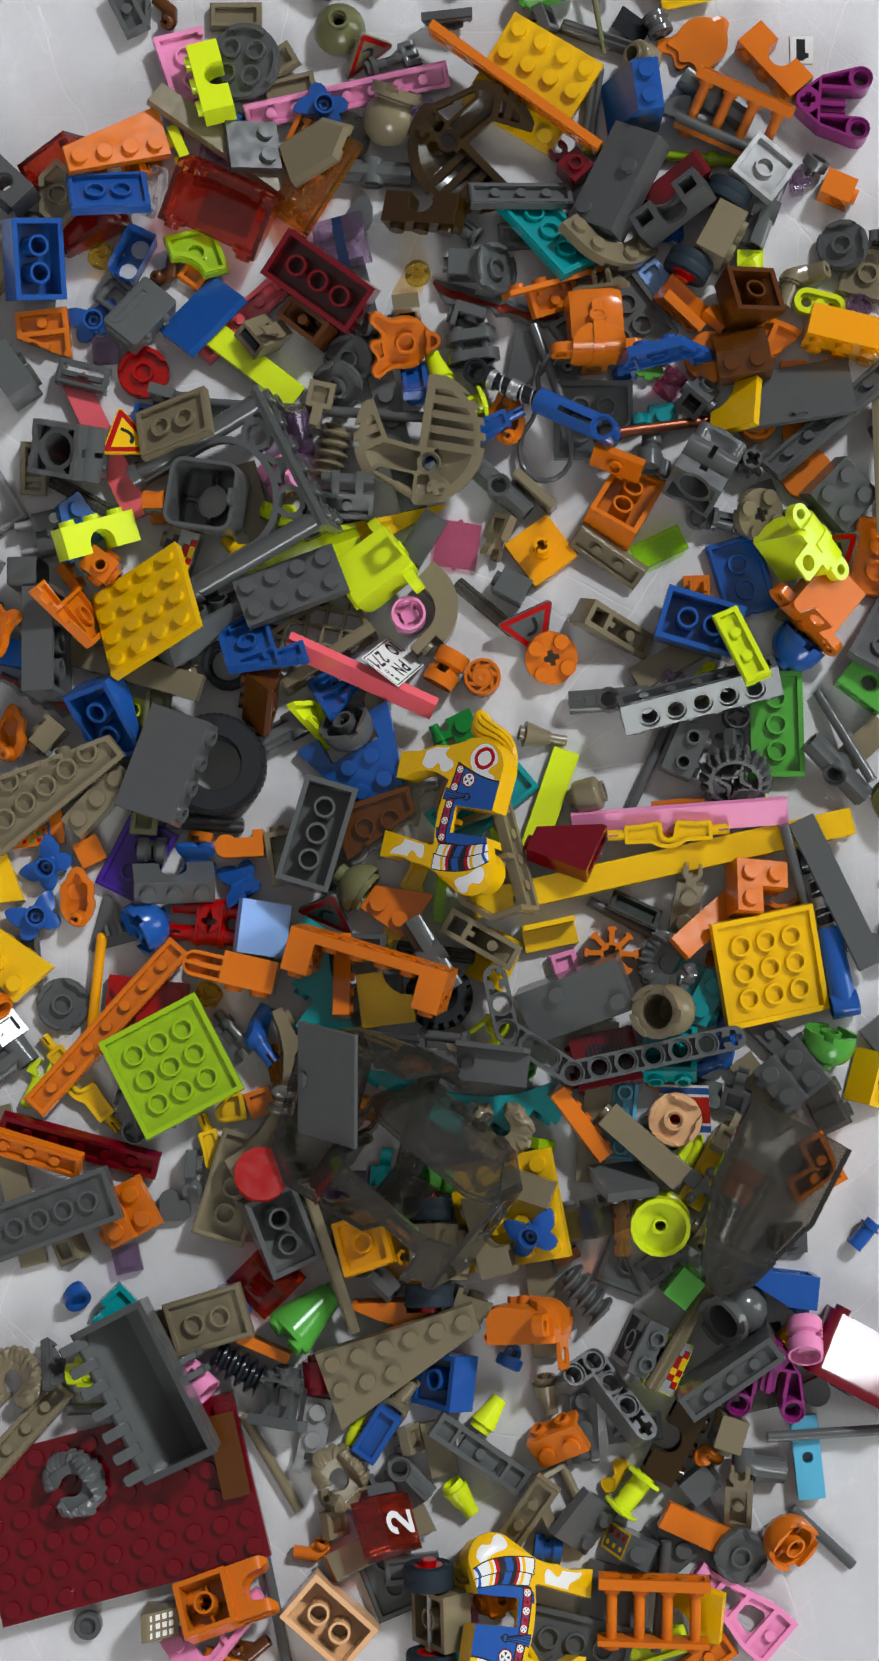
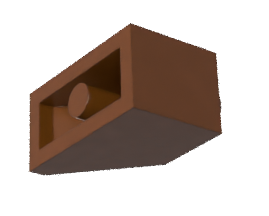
M292 295L289 296L276 314L277 317L323 353L328 349L327 347L330 342L340 333L325 319Z

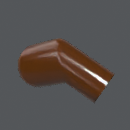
M152 0L151 3L162 12L161 20H159L160 26L167 31L173 30L178 23L177 7L168 0Z
M167 254L165 268L153 270L150 274V280L159 287L166 286L177 278L179 263H171Z
M263 1634L255 1642L239 1640L230 1652L236 1658L253 1661L270 1648L273 1643L267 1634Z

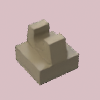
M420 1421L410 1422L398 1427L392 1436H398L400 1445L394 1447V1452L400 1453L402 1456H412L425 1449Z

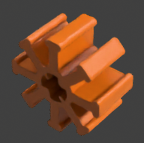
M608 926L606 928V931H608L607 943L595 931L589 936V939L593 940L600 949L589 950L585 948L583 949V957H604L603 952L607 951L609 946L614 947L613 951L619 952L621 959L625 957L635 960L638 959L639 951H622V947L628 941L634 939L633 936L627 932L624 934L623 939L615 943V930H617V927ZM623 962L626 972L629 975L633 969L628 968L627 965Z

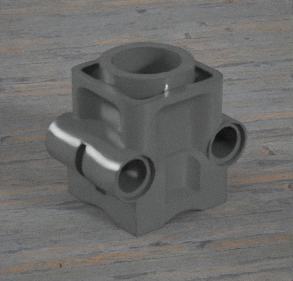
M33 418L32 447L28 458L27 472L69 480L101 483V481L106 479L110 455H105L104 452L110 430L77 423Z
M705 421L700 422L674 464L661 493L671 499L686 503L694 512L707 518L746 451V445L727 430Z

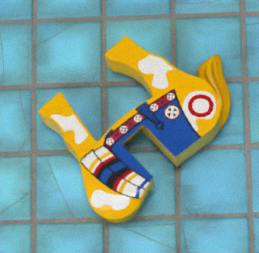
M478 709L473 716L471 733L475 738H470L453 745H436L421 751L401 752L397 778L417 784L425 779L436 776H444L448 779L438 809L434 843L430 845L385 830L380 852L381 857L399 862L410 861L430 868L451 888L465 896H488L494 894L504 883L506 870L501 858L495 854V849L501 850V843L485 837L454 833L455 825L462 826L463 824L462 820L457 819V815L460 810L506 816L517 777L518 766L517 747L510 733L497 724L488 712Z
M486 1532L470 1539L463 1546L460 1554L461 1570L470 1581V1585L465 1584L466 1592L517 1598L516 1610L511 1609V1615L515 1616L514 1627L464 1622L458 1661H534L528 1657L535 1624V1586L576 1597L591 1598L593 1569H566L558 1564L543 1562L530 1555L526 1550L501 1533ZM566 1654L555 1661H586V1657Z

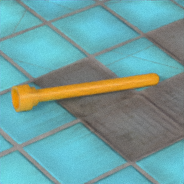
M103 932L98 933L96 936L86 1028L99 1015L107 937Z

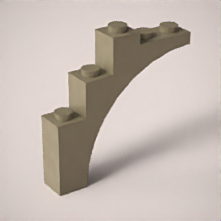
M280 1006L270 1011L277 1029L281 1049V1074L277 1093L267 1116L256 1132L241 1147L223 1158L233 1180L237 1160L244 1152L252 1148L266 1147L273 1149L284 1159L295 1154L292 1148L296 1146L295 1140L290 1131L285 1133L283 1129L298 1122V1034H295L291 1026L295 1024V1021L288 1009L283 1010Z

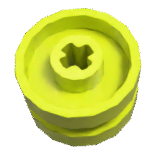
M659 1189L658 1196L648 1197L643 1201H635L631 1209L630 1231L634 1242L641 1251L656 1257H667L680 1251L687 1243L691 1229L690 1214L684 1200L670 1190Z

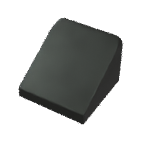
M697 1077L695 1085H708L710 1108L719 1110L723 1083Z

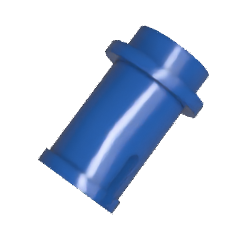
M868 1216L865 1220L861 1219L863 1223L847 1239V1242L859 1252H861V1249L875 1233L877 1235L879 1233L877 1231L879 1225Z

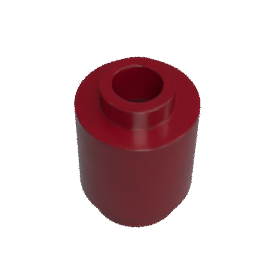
M315 1354L307 1355L308 1360L302 1361L304 1388L307 1389V1395L328 1394Z

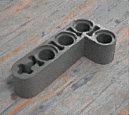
M597 1348L587 1349L570 1361L569 1368L561 1370L556 1375L554 1380L555 1387L564 1395H571L585 1385L631 1447L640 1449L656 1436L657 1425L601 1350ZM586 1360L590 1361L594 1368L589 1367ZM566 1374L574 1379V1383L567 1379ZM603 1383L608 1384L611 1388V1391L607 1390L604 1387ZM620 1405L627 1409L628 1414L621 1410Z

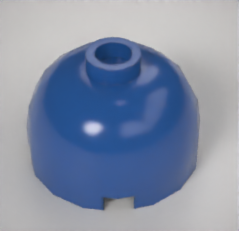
M785 620L777 628L772 638V650L777 656L775 658L776 663L784 670H787L788 667L795 671L811 669L825 654L804 633L798 630L795 632L796 627L790 621Z
M134 902L121 908L123 912L120 914L123 926L130 937L133 933L140 942L137 948L141 952L149 955L166 942L170 934L168 921L171 920V917L164 906L159 907L157 904L134 905Z

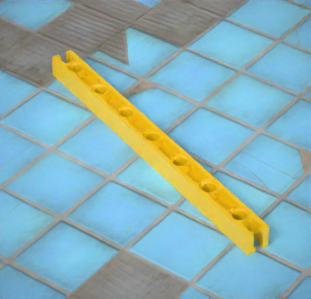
M850 807L814 815L827 841L856 834ZM799 819L788 821V823L791 824ZM779 825L764 826L715 837L712 840L697 841L674 848L661 849L595 864L587 883L562 873L532 878L538 903L540 906L683 874L682 867L685 862L689 864L688 871L692 872L698 870L699 864H702L703 869L728 864L737 857L750 859L785 851ZM793 838L795 848H798V846H797V844H796V842H795V840H794V838ZM511 884L502 885L492 895L470 896L471 901L493 914L515 906L513 902L514 892ZM474 912L475 920L483 918Z

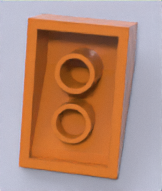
M610 474L589 507L582 524L585 522L627 552L658 500L666 482L654 475L642 474L637 484Z

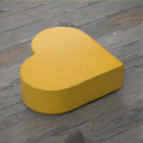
M242 1092L225 1099L223 1103L216 1107L215 1116L218 1121L229 1123L248 1120L246 1102Z

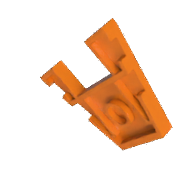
M63 561L55 570L72 592L61 601L43 579L28 593L80 644L88 649L101 638L93 600L89 599L84 590L87 584L83 577L77 578L72 569L75 563L72 562L67 565Z

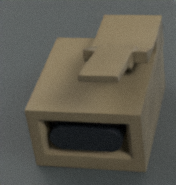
M267 313L243 321L234 336L251 357L256 360L280 350L293 332L283 320L274 322Z

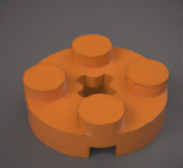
M544 631L535 635L530 640L531 642L524 652V664L528 673L537 681L549 685L559 684L567 680L575 672L578 662L577 649L566 635L555 631ZM552 650L553 654L558 655V659H555V664L553 665L544 661V657L548 656L547 651Z

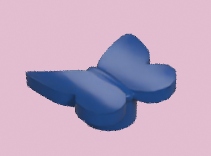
M315 82L309 88V95L303 96L294 105L293 112L300 115H316L320 119L324 117L341 122L340 115L346 112L348 103L344 97L332 96L327 93V89L322 83Z
M113 298L105 300L113 307L117 305ZM100 304L96 309L69 308V320L73 327L78 328L76 332L77 340L80 343H88L99 333L108 337L104 331V318L109 311Z
M48 833L41 841L40 856L37 857V861L25 865L21 868L19 874L32 882L39 880L44 889L52 890L58 883L57 874L59 871L69 868L73 858L68 852H60V844L53 835Z
M209 842L175 844L177 853L184 858L185 862L180 869L179 875L186 871V862L213 861L210 858L214 855L215 846ZM213 861L214 871H215V875H216L217 865H216V863Z
M248 859L241 861L237 868L230 865L217 869L216 874L225 885L229 886L230 889L226 900V905L229 908L239 903V898L248 899L261 888L259 880L252 877L256 871L255 865Z
M50 890L42 893L34 905L29 906V908L14 907L5 911L8 921L14 927H20V937L26 942L36 938L39 929L53 930L61 924L60 916L53 912L56 905L53 893Z
M552 1208L542 1211L532 1222H527V1224L512 1219L503 1222L509 1238L516 1241L514 1250L519 1257L528 1256L534 1247H539L546 1251L555 1248L558 1243L556 1235L551 1232L555 1225V1215Z

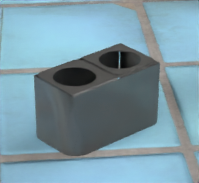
M39 556L7 557V585L19 594H22V586L37 585L43 579L49 584V566Z

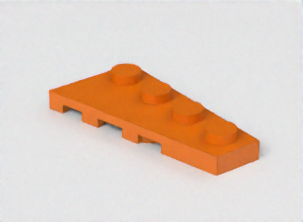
M152 108L63 146L61 151L68 176L169 159L171 156L160 114Z

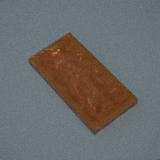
M347 137L342 149L344 153L340 162L298 188L294 187L288 177L268 212L308 237L364 145L352 137Z

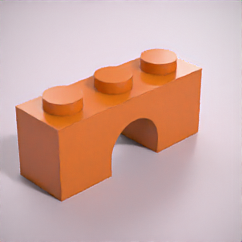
M760 20L738 39L735 48L736 56L742 64H747L753 70L755 78L760 83H765L770 88L772 96L791 104L796 99L798 92L812 82L814 76L797 58L784 66L776 65L770 60L769 54L775 50L778 38Z

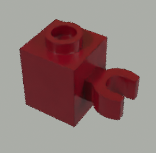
M560 139L558 147L562 152L557 154L550 148L548 150V157L553 162H557L556 175L563 183H570L571 191L574 193L585 183L594 163L578 146H575L568 152L567 144Z

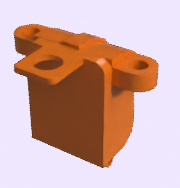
M578 289L568 291L564 295L567 341L552 343L550 345V352L553 359H569L571 365L581 366L580 375H602L606 373L609 364L618 363L627 347L633 346L634 342L643 339L626 338L622 295L619 289ZM592 367H600L599 369H596V370H588L589 368H592Z
M827 575L814 576L810 581H805L802 578L793 589L783 582H777L769 591L772 599L791 619V623L817 645L822 652L831 657H835L842 649V643L834 635L835 632L866 595L849 575L846 579L840 581H831Z
M519 1295L508 1296L506 1303L494 1305L490 1309L485 1319L486 1333L483 1335V1340L487 1342V1345L556 1343L558 1370H565L570 1367L568 1339H571L570 1331H572L573 1326L571 1307H566L560 1300L553 1297ZM562 1350H564V1361L562 1359Z

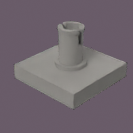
M759 131L727 173L744 184L750 192L766 205H769L800 163Z

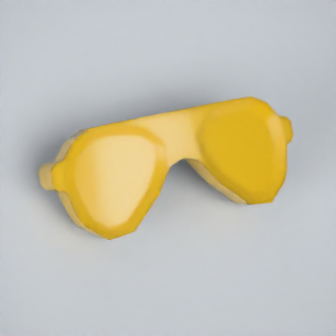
M621 1458L613 1460L614 1475L602 1478L600 1481L605 1493H613L619 1483L624 1481L623 1476L628 1470L630 1461Z

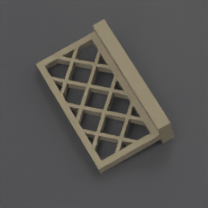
M344 595L347 599L345 610L331 608L333 600L295 614L284 624L278 625L271 630L273 638L281 640L279 647L281 648L285 646V642L289 638L287 636L288 630L294 624L303 626L301 634L303 637H306L308 627L321 629L319 642L316 643L347 657L355 655L379 638L371 623H369L360 609L356 610L347 595ZM350 605H351V607L353 608V610H354L355 612L349 611V610H350ZM316 610L324 611L323 624L309 622L311 613ZM330 613L344 615L341 628L327 625ZM348 616L358 617L363 625L355 630L345 628ZM326 630L340 632L338 641L334 644L323 643ZM308 664L296 665L286 675L283 676L281 673L280 681L291 696L307 686L306 681L323 671Z

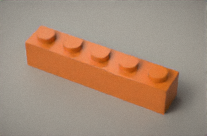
M340 933L346 936L353 937L352 933ZM346 953L334 955L332 1008L334 1019H351V1014H354V1003H351V997L355 995V989L352 987V981H355V971H352V965H355V961L347 959L348 954Z
M557 1085L547 1095L593 1157L601 1163L613 1153L610 1148L612 1146L606 1138H602L600 1135L602 1131L597 1125L594 1126L591 1123L593 1120L587 1112L584 1113L581 1107L583 1106L577 1098L573 1099L571 1089L567 1085Z

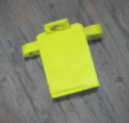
M802 503L789 505L785 511V516L773 519L763 528L759 535L753 538V544L781 582L802 578L805 581H810L814 576L827 575L831 581H840L846 579L849 574L848 564L842 557L841 550L832 539V534L824 524H821L813 511L808 510Z
M376 517L367 523L373 533L338 559L350 593L346 595L356 610L362 609L365 613L373 612L380 608L408 584L416 594L426 588L418 577V569L410 559L409 553L400 540L396 539L388 526H382Z

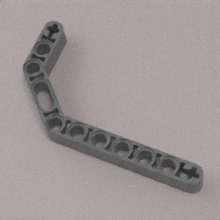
M491 965L483 973V986L496 1040L503 1045L522 1047L524 1040L532 1039L552 1051L556 1055V1063L553 1066H546L531 1056L530 1062L567 1086L582 1085L728 1053L742 1048L746 1042V1034L741 1027L727 1026L574 1060L518 1024L507 973L501 966ZM492 971H496L497 975H502L498 985L500 990L505 988L506 992H497L490 995L489 991H495L494 983L487 980V978L491 977ZM497 998L506 999L508 1009L504 1012L496 1011L493 1008V1001ZM504 1024H509L514 1029V1036L510 1039H504L499 1035V1028ZM730 1031H732L733 1035H738L739 1040L735 1041V1046H733L732 1042H725L720 1044L722 1050H719V1040L716 1033H719V1039L729 1036ZM701 1037H708L712 1041V1049L709 1052H704L700 1049L699 1040ZM674 1043H681L685 1046L686 1053L684 1057L678 1058L673 1055L672 1046ZM649 1048H653L659 1053V1060L655 1064L649 1063L645 1058V1053ZM622 1054L629 1055L633 1060L632 1067L628 1070L622 1069L618 1064V1059ZM595 1060H601L605 1063L606 1071L603 1075H596L592 1072L591 1065ZM568 1066H574L579 1070V1078L576 1081L566 1079L564 1071Z

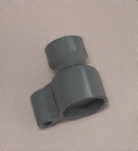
M660 433L642 435V448L637 451L638 457L646 459L642 474L648 476L657 475L660 479L667 480L670 475L671 462L665 459L661 450H659L662 447L663 436Z

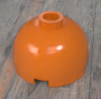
M793 1513L781 1514L773 1518L764 1530L762 1537L764 1552L778 1570L790 1571L789 1566L796 1564L800 1567L813 1556L818 1547V1542L815 1540L816 1535L819 1536L818 1532L800 1515Z

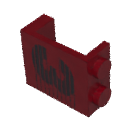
M632 1026L568 1038V1047H564V1052L576 1060L636 1047ZM622 1054L618 1059V1064L622 1069L628 1070L632 1067L633 1060L629 1055ZM595 1060L591 1065V1070L596 1075H603L606 1071V1065L601 1060ZM573 1066L574 1073H570V1080L576 1081L579 1078V1070ZM642 1071L572 1086V1089H578L579 1096H582L587 1090L632 1082V1085L643 1083Z

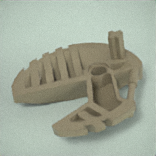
M429 374L420 442L416 446L388 438L374 398L365 400L355 421V426L360 424L359 430L354 432L353 435L354 442L359 440V446L355 447L354 450L361 471H364V474H375L376 478L410 498L415 505L436 504L453 497L473 479L484 457L485 448H480L481 441L486 442V433H481L480 426H485L484 419L476 414L475 410L481 411L475 401H470L465 396V394L470 393L457 381L446 375ZM429 456L435 457L437 465L432 471L426 470L424 465L426 458ZM384 467L412 473L414 475L413 486L410 488L377 470Z

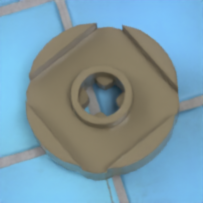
M748 489L737 500L740 502L737 510L733 512V521L738 533L753 541V538L759 535L768 523L773 519L784 516L781 500L772 489ZM757 508L762 511L761 519H755V515L758 513Z

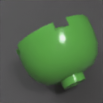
M808 1022L803 1029L802 1041L825 1070H830L832 1066H840L853 1056L857 1044V1034L840 1026L837 1027V1030L828 1028V1023Z

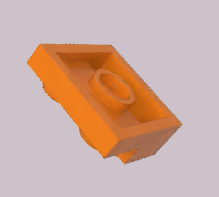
M140 1174L115 1186L125 1217L100 1226L101 1231L99 1232L102 1243L106 1246L109 1245L111 1249L132 1240L164 1222Z

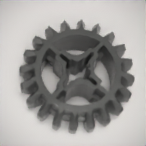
M737 742L734 748H730L725 744L723 751L716 747L714 754H708L706 762L701 764V773H699L700 788L705 792L706 800L712 799V801L763 798L765 793L770 792V784L772 783L771 766L767 764L765 755L759 756L758 748L750 752L748 744L744 748H739ZM745 766L750 768L756 776H753L752 772L747 771ZM715 779L719 780V783L725 785L727 789L721 787Z

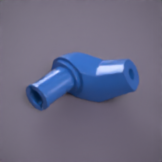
M260 1002L249 1021L244 1042L247 1049H254L268 1068L274 1064L273 1061H278L281 1056L277 1054L266 1040L268 1037V1027L272 1020L270 1011L273 1008Z
M724 1016L718 1018L717 1029L725 1027ZM730 1031L729 1036L719 1039V1033H716L719 1040V1050H722L720 1044L725 1042H732L733 1046H735L736 1035H733L732 1031ZM735 1051L698 1059V1077L700 1078L719 1068L725 1069V1071L732 1066Z

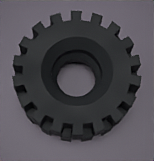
M458 969V974L463 984L452 991L447 1011L438 1016L433 1015V1018L416 1014L417 1022L420 1025L431 1030L443 1031L448 1028L451 1029L465 1020L473 1004V990L469 979L462 970ZM419 976L411 978L409 983H407L406 994L414 995Z

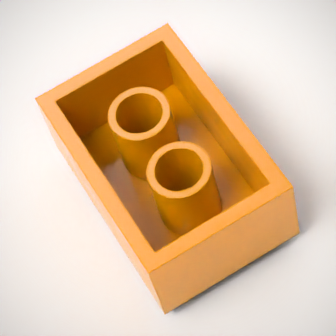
M814 302L805 320L799 348L805 349V352L811 355H820L821 353L830 355L832 359L848 357L849 360L856 361V364L859 366L871 367L879 360V317Z

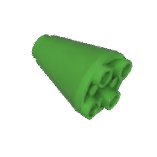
M328 1281L325 1285L321 1284L269 1314L270 1328L277 1336L281 1337L284 1335L287 1338L288 1347L297 1357L310 1352L339 1307L331 1282Z

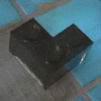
M598 1194V1200L595 1197L579 1200L580 1204H576L575 1199L562 1201L570 1241L596 1239L630 1228L626 1200L619 1204H612L607 1202L602 1194Z

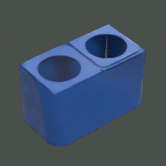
M135 224L128 225L107 263L111 277L130 287H134L139 282L158 246L156 234ZM138 241H143L149 246V250L143 259L135 258L131 252L133 244ZM125 264H132L138 270L131 279H126L119 274L121 267Z

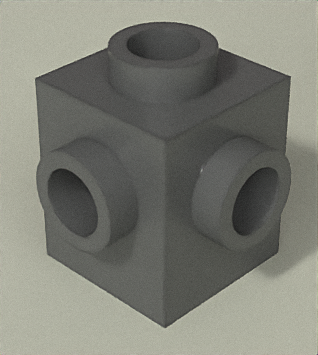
M700 375L693 382L689 379L679 391L682 395L675 403V406L692 420L696 421L702 414L709 415L718 404L715 399L720 391L715 388L712 381Z

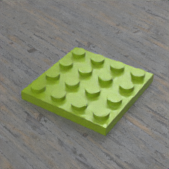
M195 992L98 1043L147 1141L245 1089Z

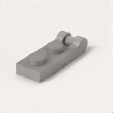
M307 1395L302 1421H308L307 1433H300L293 1468L295 1473H301L302 1471L311 1472L312 1461L304 1460L305 1452L314 1454L318 1449L326 1447L333 1409L331 1398Z

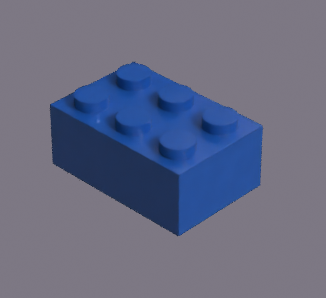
M62 218L2 219L1 231L6 301H55L67 299Z
M669 584L652 640L729 663L732 658L712 620V615L737 605L744 618L747 607Z

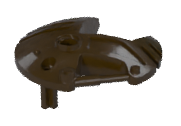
M476 79L473 82V86L452 96L448 95L432 104L424 103L421 105L413 119L408 137L410 167L421 189L426 195L430 192L432 194H435V192L460 194L468 204L466 215H469L473 210H481L470 209L466 190L468 182L507 183L469 142L493 122L532 133L535 124L524 103L521 101L519 107L515 102L516 95L509 90V94L506 95L503 93V86L482 79ZM474 93V98L450 120H446L438 112L452 105L453 102ZM443 136H451L455 141V145L451 148L443 147L440 142ZM482 209L478 215L497 211V209Z

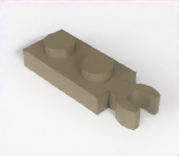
M688 862L683 864L682 870L685 879L677 878L668 931L677 933L700 911L704 882L698 881L703 876L702 864H699L698 870L695 873L688 871Z
M730 1465L729 1479H725L724 1525L730 1528L744 1527L751 1529L753 1480H750V1467L745 1466V1472L739 1474L735 1472L734 1465Z

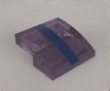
M362 210L311 224L314 243L347 267L353 268L373 262L367 241L368 233Z

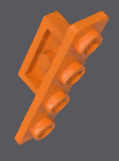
M593 265L563 281H560L554 275L555 279L547 281L546 276L532 280V285L525 287L523 282L507 287L508 292L501 295L502 301L525 295L532 320L565 312L564 295H566V292L573 291L572 289L577 287L576 281L591 277ZM602 266L596 267L597 274L604 271Z

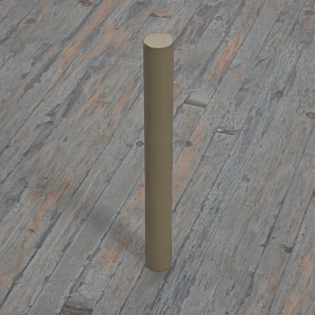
M248 1412L242 1414L239 1419L285 1498L294 1513L300 1511L304 1506L256 1425L246 1424Z

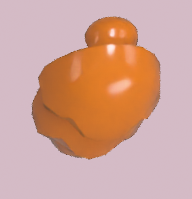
M498 392L494 402L489 407V415L501 409H505L508 412L522 404L520 400L515 402ZM524 416L512 421V428L505 429L504 432L495 436L498 441L504 445L517 443L524 433L526 424Z
M13 703L7 706L0 719V759L7 763L19 760L27 744V719L23 716L21 707Z
M78 866L69 871L66 880L60 885V910L66 921L73 927L85 926L91 920L96 908V900L94 898L95 884L90 880L86 871Z

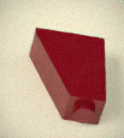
M695 149L652 184L642 205L649 200L655 205H662L671 200L676 192L671 183L692 166L708 181L711 169L699 151Z
M607 825L537 826L533 835L529 834L524 844L527 861L587 883L608 838Z

